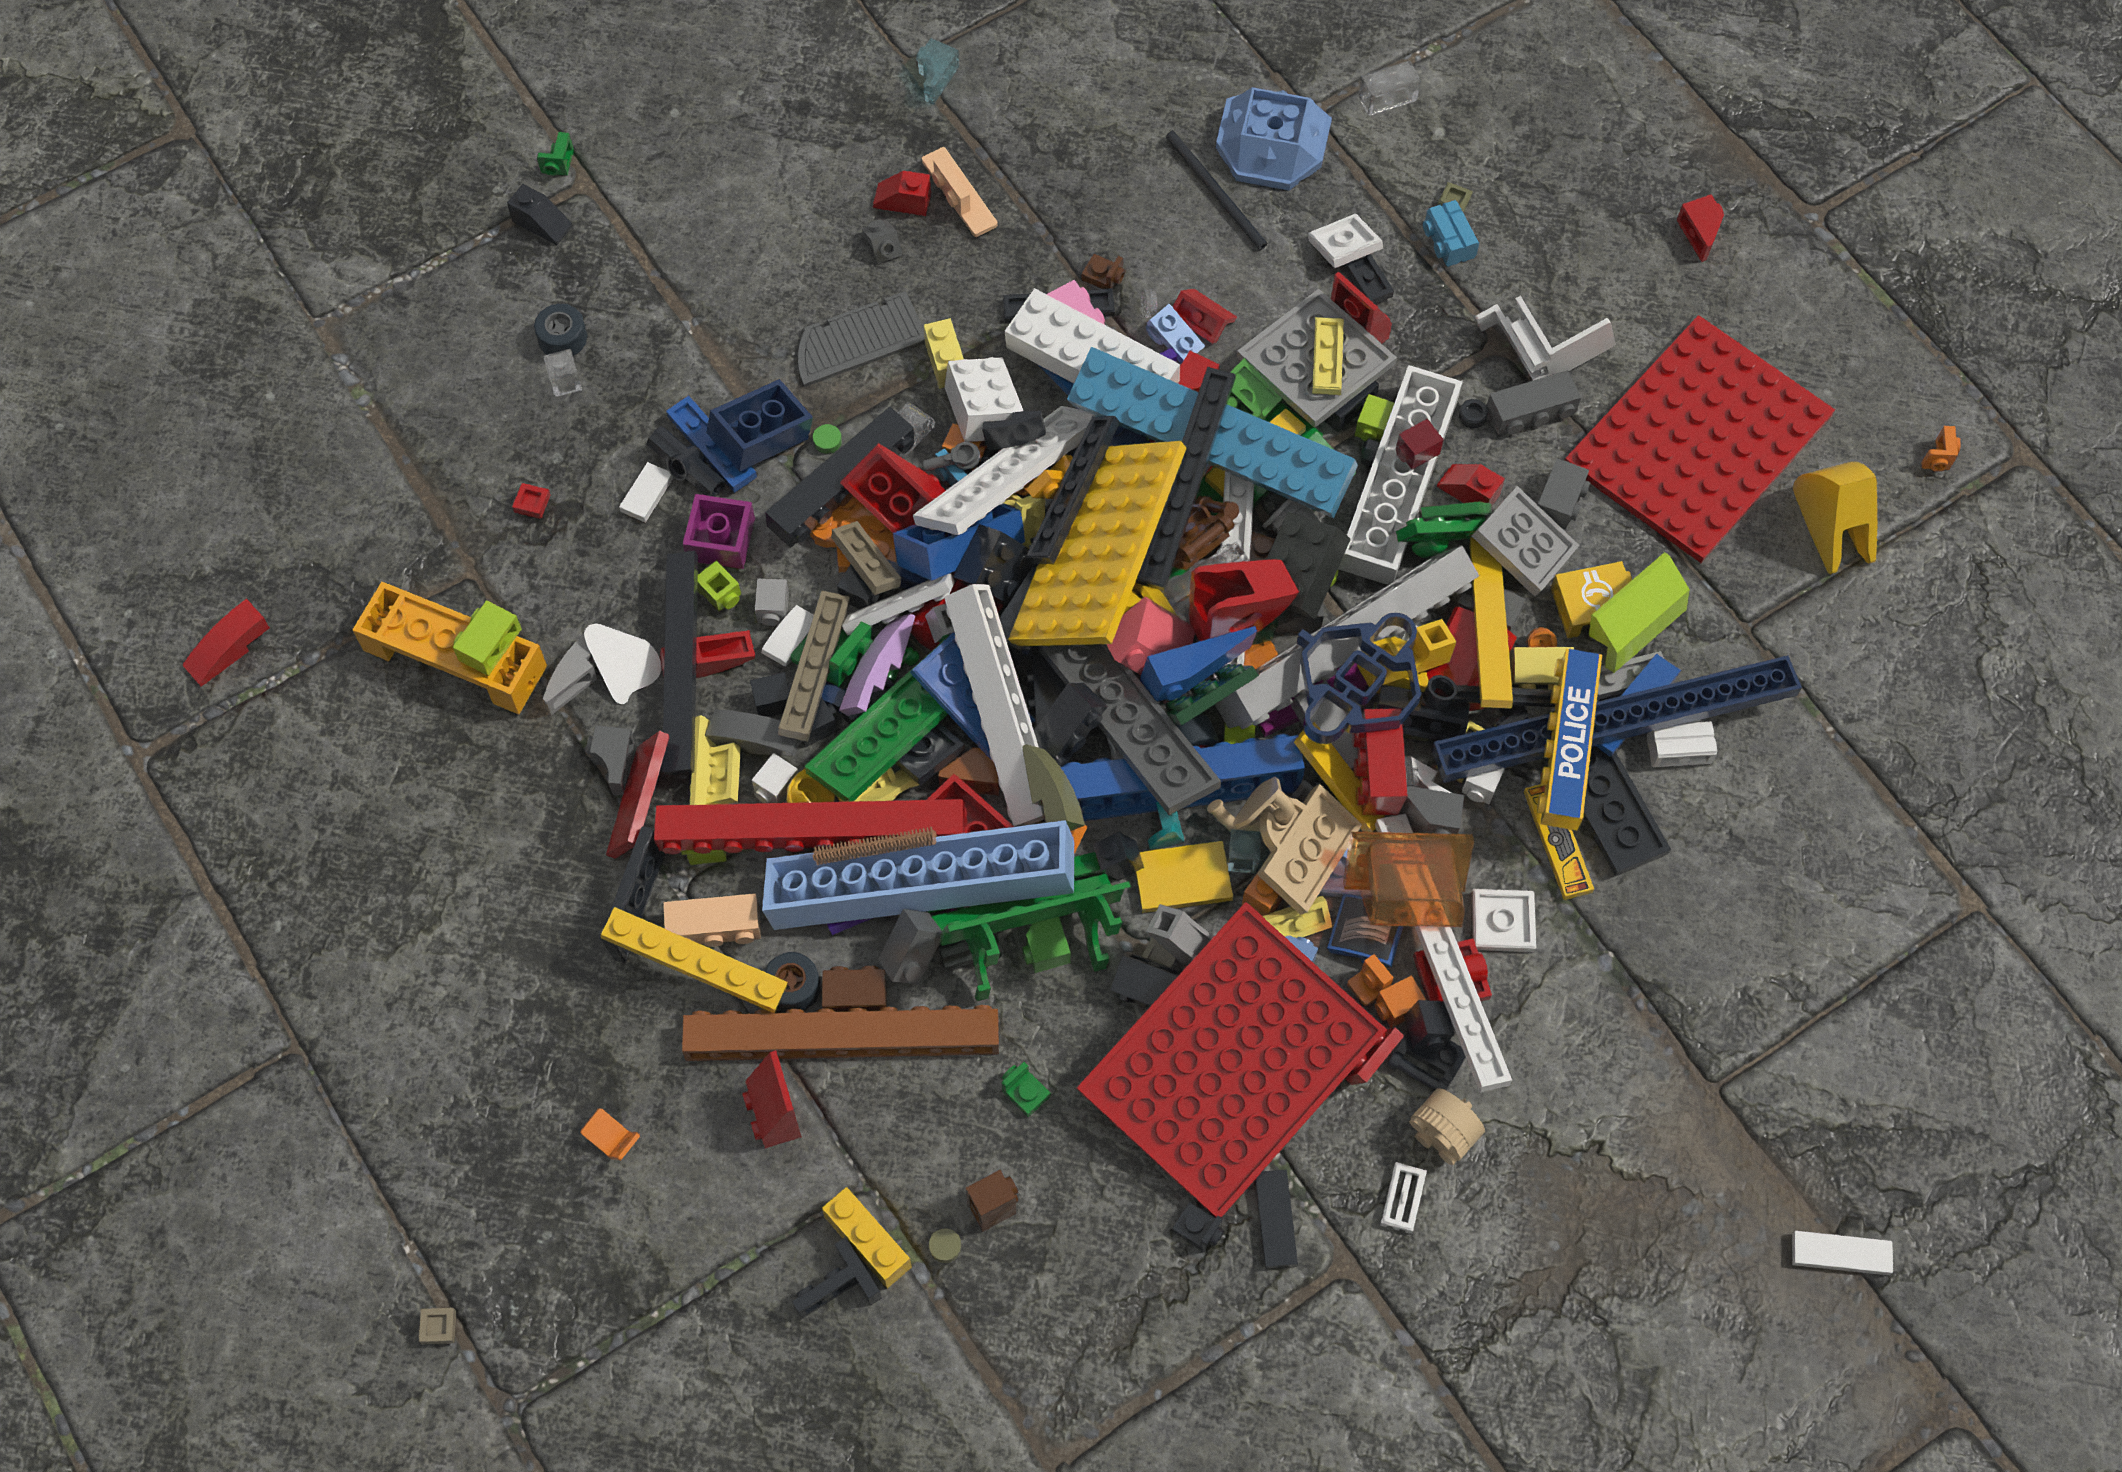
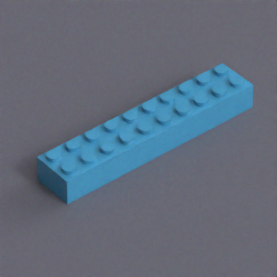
M1091 347L1067 400L1074 407L1095 416H1116L1120 421L1118 426L1155 442H1171L1183 440L1199 392ZM1230 405L1226 406L1207 463L1332 518L1335 517L1358 466L1356 460L1352 457Z

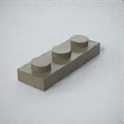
M858 521L832 529L831 538L874 595L900 587L901 577Z

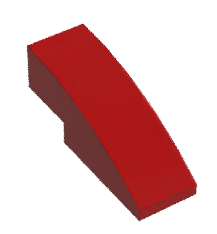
M246 598L225 615L202 638L182 666L202 687L248 653L249 650L246 646L270 629L264 617Z
M750 631L697 637L696 679L725 671L755 659ZM665 647L661 648L660 661L663 676Z

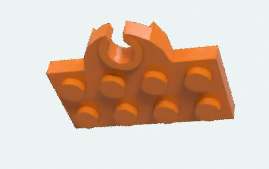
M854 496L845 506H839L834 510L831 517L824 524H818L811 530L810 536L816 545L825 548L836 547L838 573L846 572L851 563L831 538L832 529L856 521L859 522L885 558L896 562L893 533Z

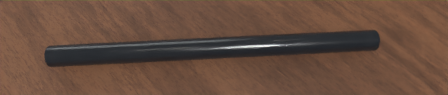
M1170 131L1166 135V139L1259 250L1264 249L1268 244L1176 132Z

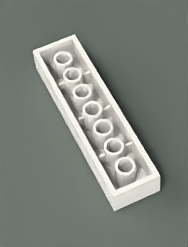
M1408 365L1347 536L1351 540L1338 567L1339 570L1387 585L1395 581L1408 542H1398L1396 531L1407 526V521L1417 518L1438 458L1436 456L1411 470L1408 464L1402 462L1396 454L1395 448L1398 435L1421 421L1428 419L1444 439L1463 381Z

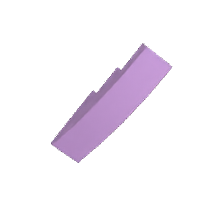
M913 614L897 617L889 622L878 634L862 657L850 680L839 711L848 716L866 712L871 693L884 689L889 671L900 669L915 619Z

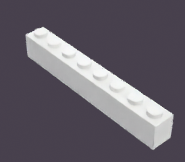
M972 584L944 597L947 605L946 611L954 628L956 644L961 651L964 671L971 684L972 697L978 707L981 727L988 740L990 757L995 763L999 777V786L1005 796L1008 816L1012 820L1014 827L1031 825L1044 820L1045 813L1043 806L1032 804L1022 746L1026 744L1038 748L1039 746L990 586Z

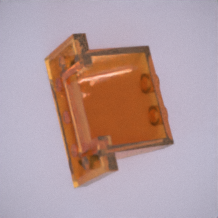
M1351 831L1343 877L1344 889L1360 890L1370 925L1462 927L1465 915L1462 892H1465L1474 845L1472 834Z

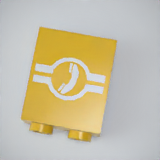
M1622 561L1555 575L1551 591L1567 638L1578 637L1582 627L1590 625L1591 615L1632 581V576L1629 571L1625 570Z

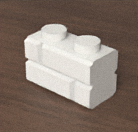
M1697 720L1648 732L1647 734L1652 767L1712 764L1717 755V746L1711 721L1702 722V720Z

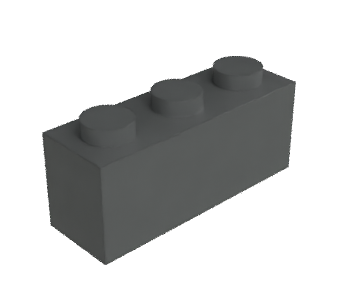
M1567 370L1490 393L1486 406L1488 408V415L1498 436L1507 433L1515 434L1523 428L1533 425L1542 426L1556 418H1568L1577 412L1581 396Z

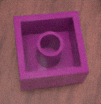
M695 494L683 541L684 552L695 551L698 554V563L713 564L715 561H718L721 566L744 569L755 522L752 502Z

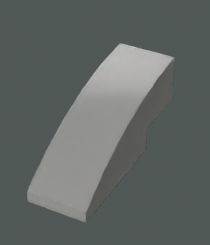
M584 634L566 652L548 683L543 701L551 715L597 680L594 670L597 665L586 644Z

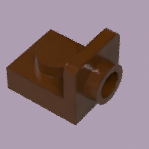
M1093 254L1081 274V280L1101 289L1114 288L1116 284H1121L1125 276L1126 269L1123 268L1124 258L1118 256L1115 262Z

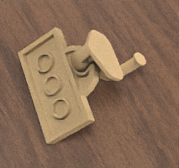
M1276 777L1263 782L1253 791L1236 818L1224 808L1222 800H1215L1207 807V811L1213 814L1239 840L1251 841L1262 836L1265 845L1271 853L1257 875L1300 915L1308 912L1362 826L1320 784L1312 788L1302 803L1297 799L1289 798L1282 792L1280 781Z

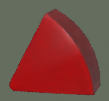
M1282 560L1242 561L1199 566L1191 572L1189 622L1199 641L1253 626L1259 632L1275 620L1292 603L1299 591Z

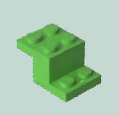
M1245 358L1230 372L1235 374L1236 379L1227 405L1265 420L1283 401Z

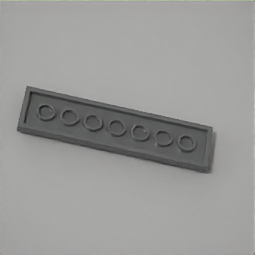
M1106 644L1039 646V652L1066 686L1068 683H1085L1108 706L1102 714L1103 718L1098 725L1168 815L1221 788V780L1131 669L1114 660Z

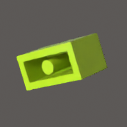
M486 600L481 608H477L474 611L471 621L464 632L461 631L454 640L453 650L458 661L489 676L522 630L517 616Z

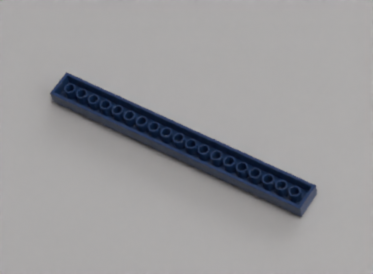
M1787 655L1599 701L1596 703L1592 746L1795 697L1799 694L1802 686ZM1550 714L1435 741L1432 746V753L1443 783L1546 758L1544 757L1546 740H1551L1552 731L1547 730Z

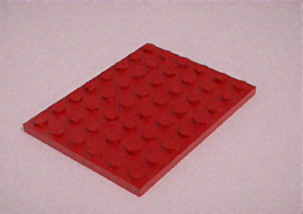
M1698 315L1572 450L1564 461L1588 469L1586 481L1591 482V485L1695 560L1702 563L1833 416L1835 409Z
M1245 902L1081 1082L1076 1090L1215 1218L1217 1215L1222 1217L1382 1037L1387 1029L1252 906Z

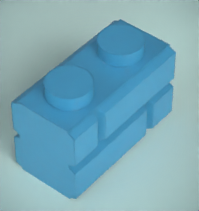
M1456 200L1450 201L1442 206H1434L1427 210L1425 221H1423V230L1427 237H1432L1436 256L1442 258L1446 266L1474 259L1477 255L1479 242Z

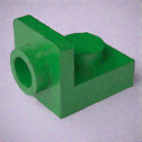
M558 132L556 143L553 142L551 146V154H537L541 173L551 176H568L574 151L569 133Z
M1025 1062L1019 1067L1013 1065L1002 1077V1092L1027 1117L1032 1115L1051 1097V1093L1029 1072V1066Z

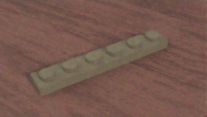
M821 591L779 725L778 735L808 742L828 677L829 660L835 653L842 624L850 604L849 596Z

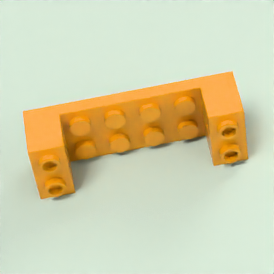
M385 582L380 583L353 628V632L363 651L390 661L394 652H398L487 689L493 704L517 714L521 713L547 667L540 646L519 636L515 638L489 676L458 661L453 650L454 640L461 631L464 632L471 617Z

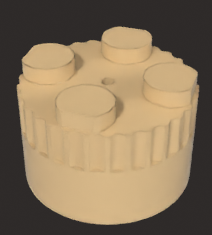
M1437 1088L1411 1116L1409 1121L1418 1131L1415 1138L1428 1149L1433 1146L1439 1151L1440 1157L1450 1165H1454L1456 1161H1459L1485 1133L1482 1122L1471 1110L1472 1104L1469 1101L1466 1102L1465 1098L1460 1100L1452 1093L1441 1088Z

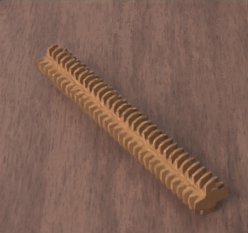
M927 827V832H925L924 828L923 832L919 829V833L915 829V834L911 830L912 834L908 831V835L904 831V836L902 832H900V836L897 833V837H895L894 833L893 837L889 834V838L885 835V839L881 835V840L879 836L878 840L874 837V841L872 837H870V841L867 838V842L863 838V843L861 839H859V843L855 840L856 844L852 840V845L848 841V845L844 842V846L840 842L841 847H839L838 843L837 847L833 844V848L829 844V849L827 845L826 849L822 846V850L818 846V851L814 847L813 860L817 865L856 859L857 857L861 858L887 852H896L898 850L931 846L936 844L937 835L932 827H930V831Z

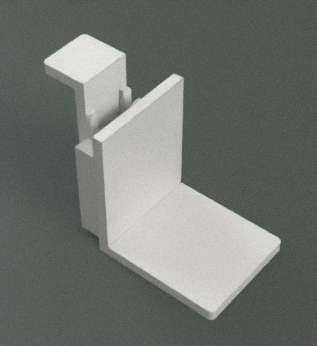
M1521 296L1516 298L1522 321L1519 319L1512 323L1508 316L1505 318L1498 304L1475 316L1481 331L1497 323L1500 324L1533 381L1567 370L1570 371L1616 345L1611 322L1606 318L1552 348Z

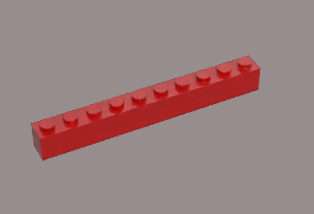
M963 799L656 806L654 841L659 851L667 854H679L681 851L693 850L700 854L710 853L712 850L739 853L742 849H755L758 852L786 849L791 852H799L804 848L816 847L818 850V846L822 850V846L826 849V845L829 849V844H831L832 848L833 844L837 847V843L841 847L840 842H842L843 846L844 842L848 845V841L852 845V840L856 844L855 840L859 843V839H861L863 843V838L867 842V838L870 841V837H872L874 841V837L878 840L879 836L881 840V835L885 839V835L889 838V834L893 837V833L895 837H897V833L900 836V832L904 836V831L906 835H908V831L912 834L911 830L915 834V829H917L918 833L919 829L923 832V828L927 832V827L929 831L930 827H932L936 831L937 837L965 833V807Z

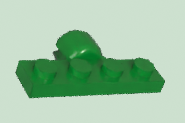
M1460 516L1445 521L1444 517H1437L1428 521H1424L1423 518H1415L1407 521V526L1397 530L1396 535L1398 542H1419L1412 545V551L1418 557L1429 559L1443 553L1450 541L1470 539L1486 520V517L1477 516L1466 520L1464 516Z

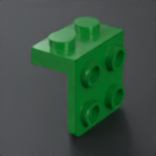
M861 621L848 636L845 630H841L835 653L829 660V673L826 681L839 687L844 679L853 672L857 663L873 643L870 625ZM807 636L791 653V661L797 665L799 664Z

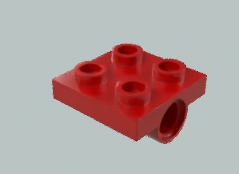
M1474 938L1457 942L1480 1001L1490 1000L1492 993L1487 981L1488 970L1483 954L1478 952ZM1424 950L1414 952L1413 958L1426 999L1429 1001H1443Z

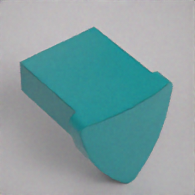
M1156 802L1162 830L1148 839L1149 848L1159 849L1185 842L1177 811L1168 815L1159 802Z

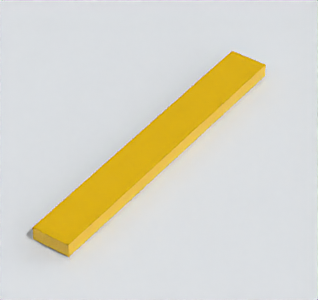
M1470 537V560L1479 574V577L1472 580L1481 707L1512 708L1513 695L1502 565L1473 537Z

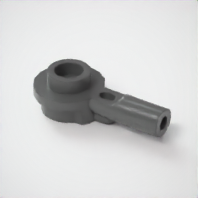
M959 443L952 448L950 454L923 460L925 472L950 465H955L962 470H970L979 463L980 451L973 443Z

